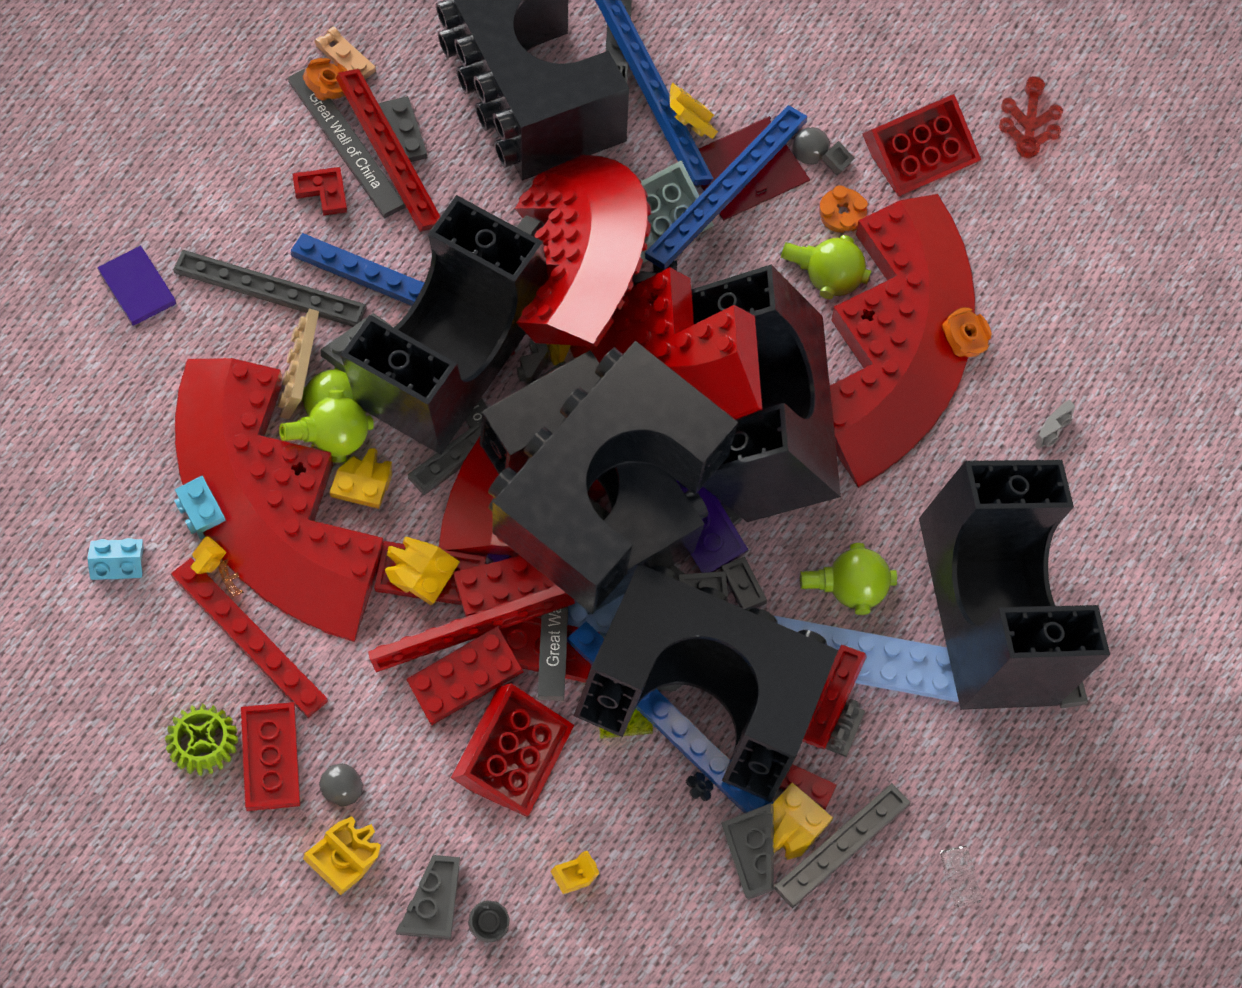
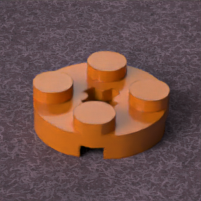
M327 58L311 60L305 69L303 80L319 100L345 97L336 77L339 72L348 70L340 63L337 66L331 64V60Z
M838 185L833 190L827 192L820 201L819 212L821 221L828 229L837 233H844V231L850 230L855 231L857 230L858 220L867 216L868 202L857 191ZM838 207L848 208L849 213L843 212L840 214Z
M970 308L956 310L943 323L946 338L954 354L959 357H976L988 349V341L992 336L987 320L981 314L976 315L970 312L973 310ZM965 330H966V331H970V332H971V335L968 336V335L966 334Z

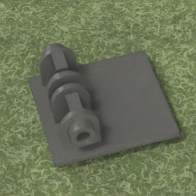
M849 699V702H846L825 749L847 757L865 713V710L858 707V701Z

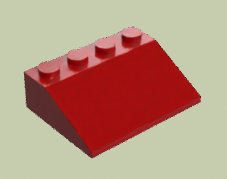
M955 94L862 133L872 158L898 197L981 160Z
M512 683L500 686L491 699L451 779L477 795L528 817L574 724Z

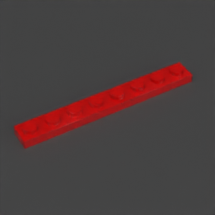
M354 69L339 72L336 80L420 232L432 229L441 216L361 71Z
M189 558L171 573L172 578L290 701L294 702L295 706L307 718H310L328 702L327 697L206 573L197 574L190 568L195 562L192 558Z
M553 585L547 590L530 593L524 598L512 602H504L498 607L478 611L472 616L455 619L448 624L429 628L417 635L403 637L399 641L388 645H379L375 649L368 651V655L375 671L379 672L478 638L497 626L501 630L575 604V601L557 585Z

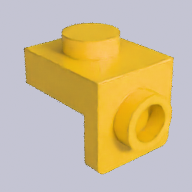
M205 537L192 553L196 560L190 568L197 574L211 573L219 566L220 560L226 554V551L211 537Z
M588 851L582 852L577 859L554 866L550 871L562 894L589 886L599 875L597 864Z

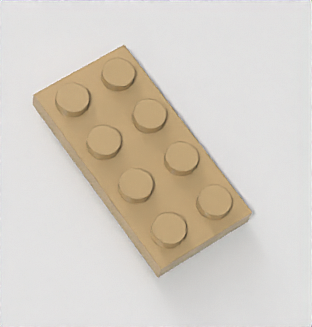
M309 309L305 317H300L298 326L294 328L291 336V341L295 343L287 356V363L290 364L289 371H285L282 385L286 387L284 393L280 394L278 407L281 408L280 417L284 419L291 418L302 400L319 311Z

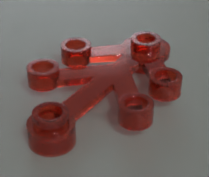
M1037 76L1030 77L1026 81L1025 92L1029 95L1027 115L1017 107L1015 100L1012 98H1005L1001 104V110L1004 113H1010L1025 129V134L1023 135L1014 126L1013 120L1009 117L1002 118L999 123L1000 131L1008 133L1017 142L1016 151L1024 158L1037 156L1040 151V145L1050 139H1058L1061 133L1060 126L1050 124L1046 131L1034 137L1036 129L1051 120H1059L1063 114V108L1060 105L1054 104L1050 106L1048 111L1036 118L1038 97L1043 94L1045 87L1043 79ZM1005 104H1011L1012 107H1006ZM1056 110L1059 114H1054L1052 111ZM1003 123L1009 124L1010 127L1003 126ZM1050 130H1055L1057 133L1052 134Z

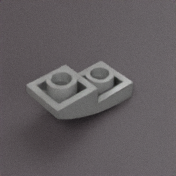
M1070 399L1058 407L1044 423L1035 444L1037 449L1045 445L1050 447L1059 439L1058 436L1061 428L1072 421L1075 405Z

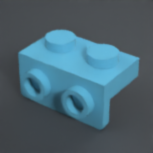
M203 476L174 489L178 496V499L174 501L180 513L186 512L189 519L185 520L191 534L197 533L200 540L205 538L204 531L226 521Z
M126 538L123 540L100 539L91 541L87 558L90 579L142 578L143 539Z

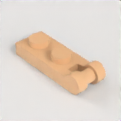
M335 27L330 28L325 36H320L314 40L315 45L336 65L340 63L348 71L359 69L365 80L376 72V67L342 37ZM331 42L336 43V45L333 47H331L329 44Z

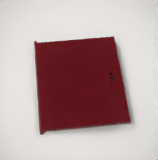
M770 116L698 148L713 177L709 185H700L703 191L771 123ZM787 144L719 213L723 221L810 181V178Z

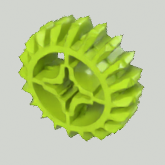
M202 703L200 710H196L195 706L191 705L190 713L181 710V719L173 717L172 721L175 726H168L167 731L170 735L165 736V741L169 744L166 750L167 753L171 754V761L178 762L177 766L179 769L182 770L186 767L187 773L192 774L195 768H197L198 775L202 776L204 769L207 768L209 774H213V766L216 765L222 770V760L230 762L231 756L229 754L236 753L237 750L234 744H237L239 741L238 736L235 735L238 731L236 726L232 725L233 719L226 717V712L223 709L217 712L216 706L212 705L207 710L206 705ZM204 723L201 726H195V724ZM218 727L223 732V739L219 746L216 745L213 739ZM184 733L190 739L187 744L188 748L185 751L180 747ZM204 752L210 753V754L205 755V756H199L201 753H204Z

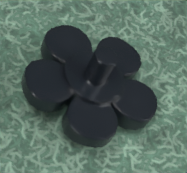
M696 772L694 776L687 777L686 784L692 788L689 792L694 799L699 797L703 801L711 799L710 791L713 790V784L710 780L705 781L703 773Z

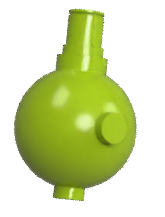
M842 235L840 238L827 239L816 247L810 245L801 247L786 242L781 254V258L797 263L801 269L808 271L812 284L820 291V296L825 299L847 295L856 290L861 283L867 285L872 272L866 269L865 257L860 248L854 244L853 238L847 235Z
M335 367L334 370L318 373L309 381L307 386L304 387L301 400L308 417L318 402L329 397L330 390H344V397L355 401L346 372Z
M330 390L329 397L318 402L311 410L309 417H302L297 422L281 423L279 433L282 441L303 440L305 443L312 442L317 449L331 452L334 463H342L347 461V455L352 454L361 447L368 431L373 430L374 421L371 415H366L363 408L357 402L344 397V390Z
M864 543L851 544L850 550L839 555L832 566L823 567V569H818V571H800L801 589L823 590L824 593L832 592L841 604L855 609V614L857 615L869 614L871 612L870 608L879 604L886 597L890 586H897V571L890 570L884 558L875 551L865 548Z

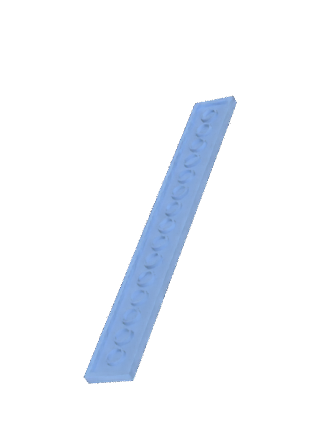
M624 594L588 615L583 606L575 601V604L568 606V625L580 627L587 621L596 631L600 632L601 636L605 637ZM774 616L777 619V624L796 632L810 630L820 634L825 638L828 646L839 650L842 644L866 653L867 658L855 682L857 684L959 702L947 647Z

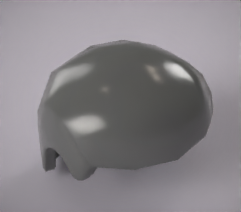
M805 128L796 135L792 146V153L797 160L804 164H817L821 157L830 149V140L826 133L819 128Z
M343 763L329 766L321 775L319 782L320 791L326 800L334 802L340 807L355 803L362 795L364 786L358 772L353 767Z
M489 900L480 902L475 905L469 914L468 926L470 932L479 941L485 943L496 942L509 929L510 918L508 912L499 902Z

